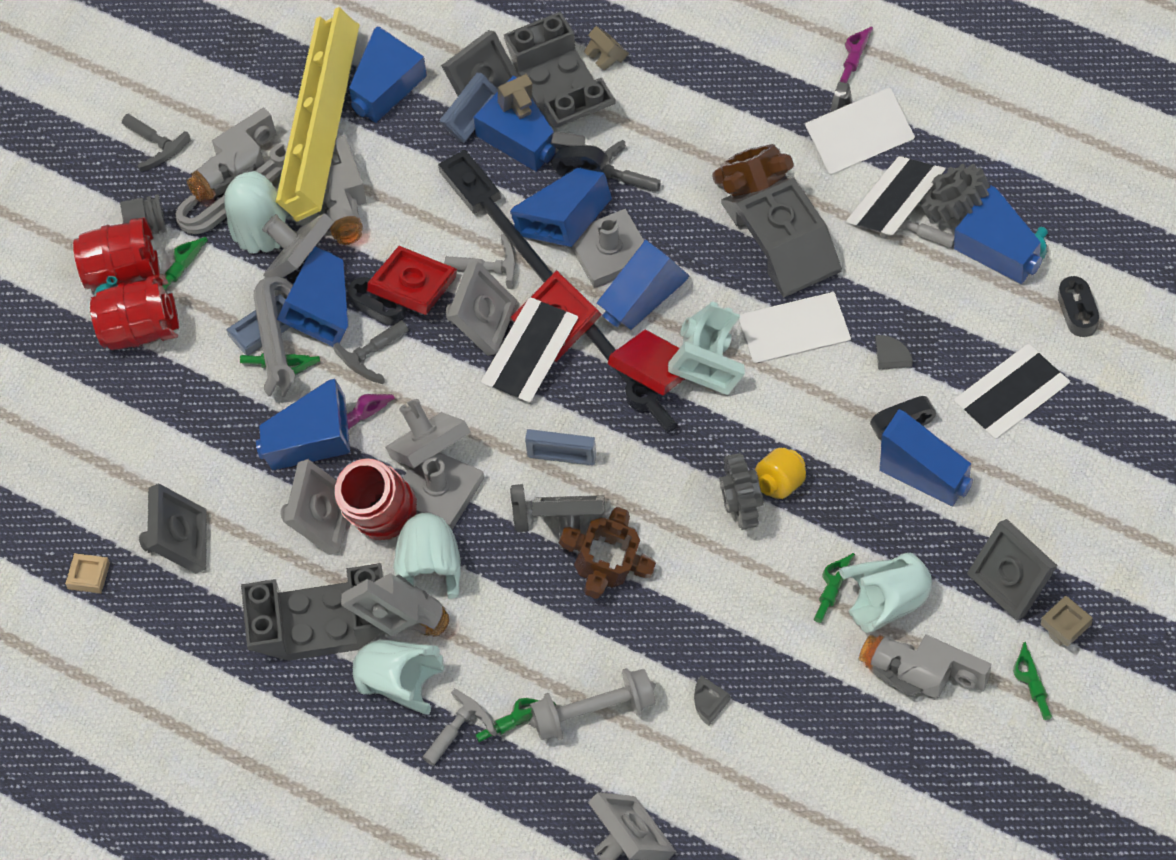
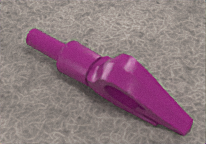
M872 26L853 34L846 40L845 48L849 54L843 64L845 69L839 82L847 83L851 73L856 71L863 50L873 31Z
M361 395L357 400L355 408L347 413L348 430L359 423L360 420L372 416L387 406L388 402L395 399L394 395Z

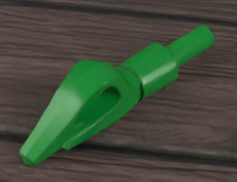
M206 237L175 247L173 254L175 262L165 272V278L169 284L163 285L164 290L172 282H177L184 270L201 251V247L208 241Z
M263 353L261 356L240 355V363L261 364V368H266ZM285 354L287 366L294 371L295 375L320 362L321 358L320 356L310 357L309 355Z
M854 553L829 564L824 569L822 577L827 586L819 598L821 604L814 617L815 622L822 623L828 608L834 606L839 588L844 580L839 571L835 575H831L830 572L838 567L850 566L851 561L855 557Z
M1024 642L1018 659L1015 662L1013 673L1018 681L1028 684L1032 701L1037 702L1043 720H1049L1052 718L1046 702L1048 694L1038 676L1030 652L1027 650L1026 642ZM1021 662L1027 666V672L1019 670Z
M532 698L518 699L513 705L511 714L494 721L496 732L503 735L517 725L531 720L533 717L531 708L524 710L520 708L530 706V704L540 700ZM487 729L475 734L479 743L492 736Z

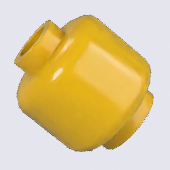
M776 448L771 451L755 468L761 492L775 499H784L791 495L803 484L806 478L803 458L796 451L787 448Z

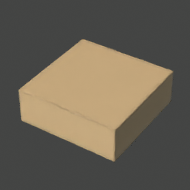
M74 553L65 583L69 590L101 594L110 565L109 559L107 557Z

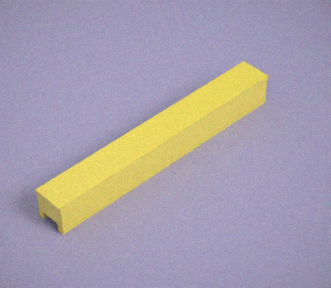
M340 7L334 9L332 18L325 21L320 16L315 20L275 202L288 212L296 222L320 212L322 209L360 25Z

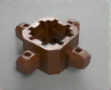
M769 144L736 153L720 164V167L712 173V177L716 185L724 187L725 192L734 197L758 192L772 186L786 176L785 173L794 167V162L790 155L781 154L779 148L774 144Z
M616 507L612 510L608 519L600 517L591 521L586 534L580 533L581 530L572 527H564L558 543L571 552L573 550L579 551L574 566L579 576L587 578L584 587L587 596L598 599L603 595L606 586L614 588L622 585L629 571L634 572L635 576L650 578L654 571L656 561L643 553L641 556L636 554L640 538L635 529L628 527L630 514L626 509ZM600 536L605 538L604 542L614 546L616 542L622 544L620 549L625 551L621 566L616 565L615 569L609 568L610 563L605 561L593 562L594 556L589 554L593 539L598 541Z

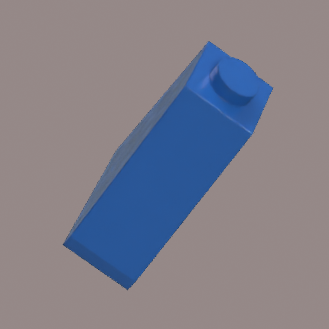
M377 26L372 32L349 87L352 100L351 106L354 111L362 117H368L375 123L379 121L427 77L424 56Z
M512 76L507 82L512 81L517 77ZM497 92L474 116L476 136L537 172L544 163L550 162L555 155L556 148L552 145L554 131L532 99V105L528 106L531 114L519 119L513 109L505 112L502 111L497 102Z
M576 168L514 206L510 213L516 229L523 237L572 247L612 199L605 173Z
M991 186L987 189L989 195L980 198L983 204L980 206L974 205L972 207L973 212L968 213L955 228L954 250L1022 284L1029 274L1034 275L1040 268L1042 263V257H1040L1041 242L997 188Z
M645 240L597 301V304L606 310L602 317L617 328L622 323L632 330L685 283L690 275L667 255Z
M315 246L309 253L293 284L277 320L332 347L337 342L340 344L348 327L343 259Z
M336 379L326 381L259 425L260 439L256 440L257 452L261 460H266L272 471L295 466L298 462L308 459L313 462L350 453L346 398Z
M899 409L882 434L879 471L952 507L959 496L964 498L968 494L973 483V479L970 478L971 463L906 412Z

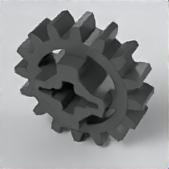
M961 164L955 169L949 167L946 174H939L933 179V186L920 201L921 208L928 219L932 218L934 222H938L941 218L944 223H947L954 217L958 220L961 218L962 213H972L974 205L980 206L983 204L980 198L989 195L987 189L991 187L982 168H977L975 164H971L968 168H966L965 164Z
M741 453L724 456L726 476L719 477V484L726 512H734L735 519L738 521V526L741 530L758 527L759 514L756 507L763 506V496L756 470L748 471L747 463Z

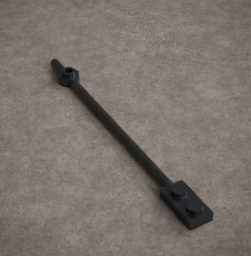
M464 149L438 164L440 174L471 212L475 214L484 209L540 279L545 282L553 272L495 202L501 199L500 191L470 154ZM594 323L585 334L603 356L609 360L610 354L616 351V349ZM616 370L626 382L625 393L627 403L636 410H648L667 433L673 431L677 423L660 404V394ZM640 394L648 395L647 397H638Z

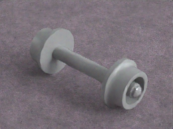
M626 668L622 669L625 687L555 708L550 694L546 693L542 700L530 704L533 717L529 725L537 729L541 740L552 737L562 740L563 734L560 722L629 700L633 711L638 716L642 714L643 709L655 704L653 691L656 684L649 680L645 669L629 671Z

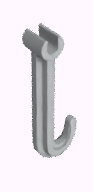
M283 143L273 146L269 153L271 159L255 170L264 175L270 182L279 176L281 177L286 156ZM225 194L194 218L186 217L187 213L197 204L196 197L194 195L189 196L180 204L176 211V221L179 227L190 234L205 233L214 228L227 217L224 205Z
M278 276L266 277L258 282L254 289V303L268 376L264 384V391L268 396H271L278 385L281 388L282 397H285L295 379V373L287 366L280 323L277 320L278 312L274 291H281L288 296L293 285L286 279Z

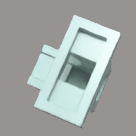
M710 302L709 305L695 315L686 318L680 332L681 336L684 337L683 345L668 362V372L728 395L745 375L744 364L723 356L731 342L729 331L738 321L740 315L734 313L731 308L724 309L719 307L716 302Z

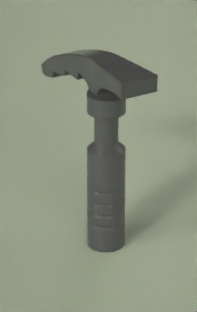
M126 114L122 119L124 126L146 140L156 142L158 147L163 150L158 152L154 158L151 157L147 161L139 163L137 166L140 172L150 170L167 161L191 141L190 135L186 131L171 141L165 136H159L156 130L130 114Z
M624 140L617 142L605 151L609 158V163L612 157H615L619 151L624 150ZM609 164L603 171L607 178L616 177L624 183L658 192L661 183L659 179L629 170L620 171L614 169V166Z
M401 320L372 338L368 345L353 350V353L344 349L339 342L333 344L334 352L357 374L370 381L384 384V377L380 373L376 374L371 369L368 370L364 364L359 362L366 359L367 354L374 350H380L409 330L404 321Z

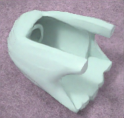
M257 171L237 175L228 185L224 197L227 223L233 241L238 242L241 249H247L249 253L256 254L260 249L267 253L273 251L274 248L279 249L281 247L266 232L262 231V228L270 218L277 214L284 223L285 219L292 218L288 212L275 202L278 191L264 175Z
M420 513L413 516L405 523L398 537L393 564L395 574L401 575L413 586V576H417L420 573L429 574L435 571L438 574L446 575L448 599L457 598L459 595L461 559L452 529L443 518L435 514Z
M904 553L890 560L865 562L839 569L843 579L852 577L859 585V595L849 613L853 616L855 623L858 626L860 625L866 633L873 632L919 608L927 600L932 587V578L928 568L913 553Z
M377 640L365 645L355 656L353 661V679L357 690L361 694H381L407 708L428 715L430 714L431 706L423 701L421 694L422 685L434 674L444 671L443 656L440 655V649L435 645Z

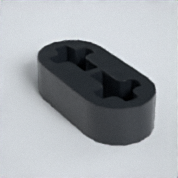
M593 145L567 146L559 149L551 165L555 172L563 177L576 168L603 172L609 163V158L602 149Z
M1069 276L1064 278L1059 285L1058 302L1067 327L1075 336H1091L1097 330L1099 312L1090 287L1081 277ZM1068 290H1074L1075 294H1079L1078 301H1075L1073 294L1068 292ZM1079 312H1082L1084 320L1089 321V323L1084 324L1082 320H1078Z
M360 277L351 282L348 287L350 302L355 309L385 325H395L406 316L405 306L369 292L370 296L365 294L370 278ZM359 292L363 294L361 297H358ZM394 305L396 306V310L389 309L387 312H385L384 306L387 308H392Z
M918 396L878 412L871 419L870 425L877 438L882 440L883 432L899 409L906 412L922 426L934 419L936 410L928 397Z

